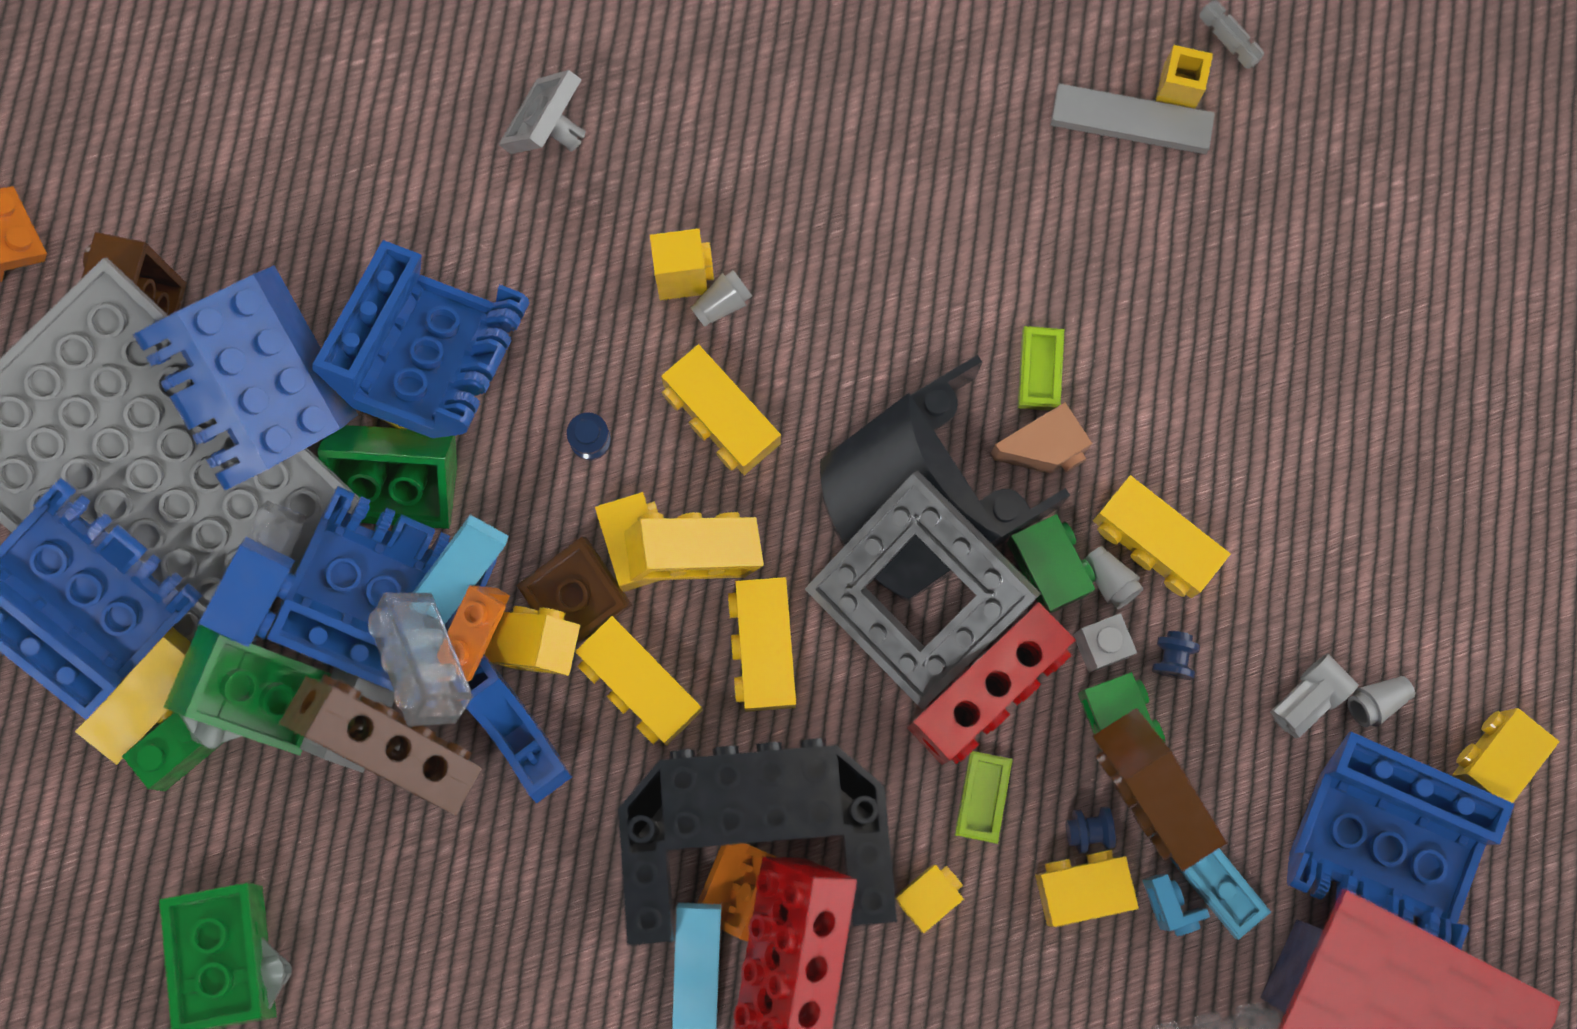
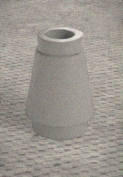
M732 270L726 276L722 273L690 308L705 327L709 323H713L747 306L745 302L752 297V294L735 271Z
M1103 546L1098 547L1085 558L1093 569L1096 577L1095 583L1107 604L1112 603L1117 609H1121L1143 591L1144 588L1138 582L1140 577L1110 552H1107Z
M1399 676L1357 688L1353 696L1348 698V708L1354 720L1362 727H1378L1409 700L1415 697V690L1412 683L1406 677Z

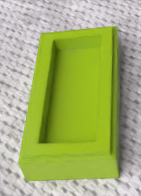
M1023 327L1018 408L1051 411L1061 405L1065 329Z
M972 751L968 755L954 836L998 844L1013 759Z

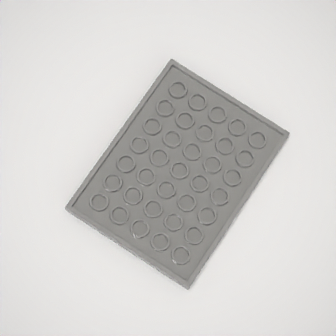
M103 258L0 358V523L12 533L35 509L34 505L60 478H63L77 490L69 500L72 504L82 495L91 501L86 511L80 516L91 525L95 519L106 514L113 520L105 529L108 534L119 525L148 549L140 558L143 563L153 554L161 560L158 563V568L151 576L162 583L169 575H173L176 572L183 578L175 587L178 592L189 583L203 595L183 618L173 626L174 629L191 642L198 625H200L198 624L237 549L246 536L295 560L289 573L295 574L317 524L337 486L351 492L353 491L308 448L232 488L224 490L215 473L238 462V458L235 457L214 468H211L206 460L216 451L235 445L227 430L206 443L197 444L192 435L217 423L215 418L188 430L170 399L171 395L193 385L194 382L190 378L166 391L161 384V381L165 380L166 376L189 368L184 356L180 351L171 356L170 360L160 365L155 364L151 366L146 357L171 345L169 339L142 351L133 336L134 333L168 315L108 258ZM356 494L347 511L350 514L360 499Z

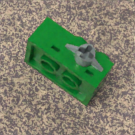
M198 625L164 708L179 714L191 732L192 740L207 748L215 749L223 742L243 736L300 756L303 751L300 749L304 737L280 725L279 722L306 676L321 681L324 675L331 677V673L254 644H250L247 647L205 626Z
M242 883L159 899L171 1029H221L277 1018L275 999L282 986L290 978L292 968L290 963L269 944L263 886Z

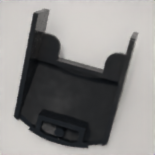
M978 355L911 395L907 393L820 460V479L824 505L831 524L843 546L853 538L916 471H919L994 547L999 546L1012 535L1030 527L1056 511L1069 498L1070 494L1064 488L1030 509L1018 492L1011 489H1000L979 501L934 432L954 417L958 408V400L954 392L977 377L983 363ZM915 535L873 580L899 595V598L909 601L954 572Z

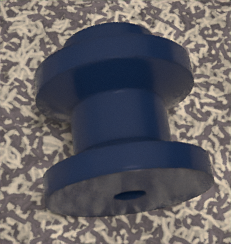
M589 412L581 413L575 416L568 424L567 439L573 452L578 457L585 460H596L607 453L611 445V435L606 422L599 415Z
M1168 631L1167 637H1158L1157 645L1164 650L1163 661L1153 664L1152 672L1176 679L1194 680L1196 672L1188 667L1189 657L1192 654L1199 653L1200 645L1192 642L1193 635L1180 631Z
M1108 806L1101 807L1096 817L1086 818L1081 810H1073L1072 819L1066 820L1069 846L1076 845L1079 854L1087 853L1091 843L1102 842L1106 850L1115 849V825Z

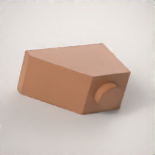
M1066 402L996 443L990 454L995 461L1052 474L1061 467L1065 472H1069L1087 460L1084 453L1087 452L1093 443Z

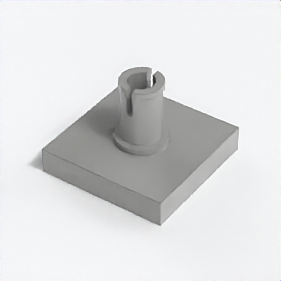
M570 70L536 79L498 145L510 154L542 148L550 135L564 145L567 150L574 151L582 142L577 137L584 138L586 132L583 128L578 127L562 115L582 79Z

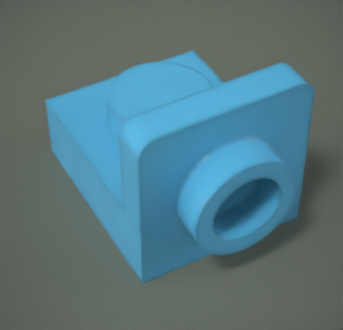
M1157 874L1142 880L1160 930H1174L1176 936L1185 935L1201 928L1199 921L1210 917L1207 908H1194L1182 913L1180 906L1184 905L1183 894L1178 883L1175 880L1170 881L1168 874Z

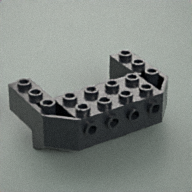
M826 738L800 740V748L783 749L782 742L756 744L757 752L739 753L738 745L720 746L712 748V756L695 757V749L669 751V759L659 760L618 808L627 946L665 943L675 940L669 851L685 848L842 836L845 873L847 876L857 879L850 924L858 926L897 922L885 787L837 745L826 746Z

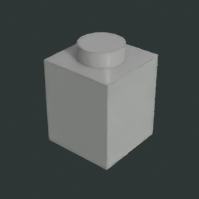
M1121 613L1083 627L1073 634L1088 673L1128 659L1137 653Z

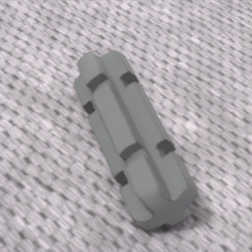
M1211 1L1202 9L1200 13L1201 20L1208 27L1213 26L1215 28L1212 32L1232 54H1239L1237 59L1245 68H1252L1262 59L1264 51L1256 42L1252 44L1249 42L1251 38L1249 34L1230 14L1228 16L1224 14L1226 9L1219 1Z

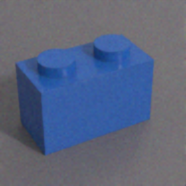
M246 536L237 549L198 624L247 647L250 646L255 635L264 639L276 617V614L269 611L276 596L285 600L297 577L289 573L295 560Z

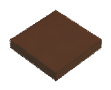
M580 537L516 585L532 609L539 611V608L542 607L562 611L565 613L564 620L580 625L576 647L595 633L611 616L616 618L632 606L587 537Z

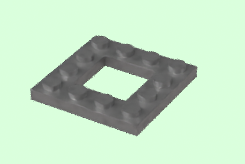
M919 471L914 472L805 588L815 601L922 710L1041 594ZM915 535L976 595L925 647L866 588Z

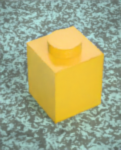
M1173 45L1163 65L1156 102L1195 109L1206 90L1213 54Z
M932 864L895 895V901L919 931L925 933L964 900L958 892L963 885L947 866L940 870L937 865Z

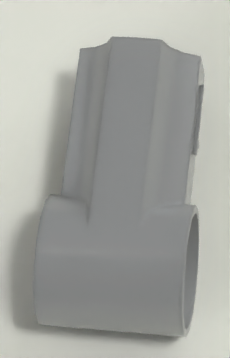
M1327 653L1300 677L1301 682L1270 713L1273 715L1274 721L1285 732H1288L1295 739L1300 738L1324 713L1343 703L1357 689L1359 684Z

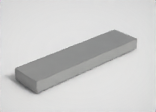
M1059 83L1056 89L1050 126L1207 154L1210 148L1215 112Z

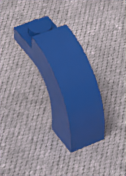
M483 655L471 681H461L452 674L446 676L462 704L495 742L536 804L572 778L545 733L485 655Z

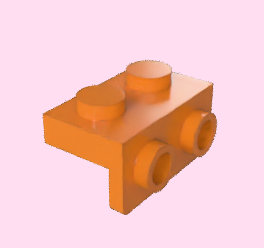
M14 186L0 189V282L3 281L4 271L45 262L47 255Z
M469 585L433 663L461 681H471L504 613L510 595L494 587Z
M746 843L721 845L697 903L721 904L720 929L748 942L749 922L753 915L757 890L756 879L760 872L762 856H776Z

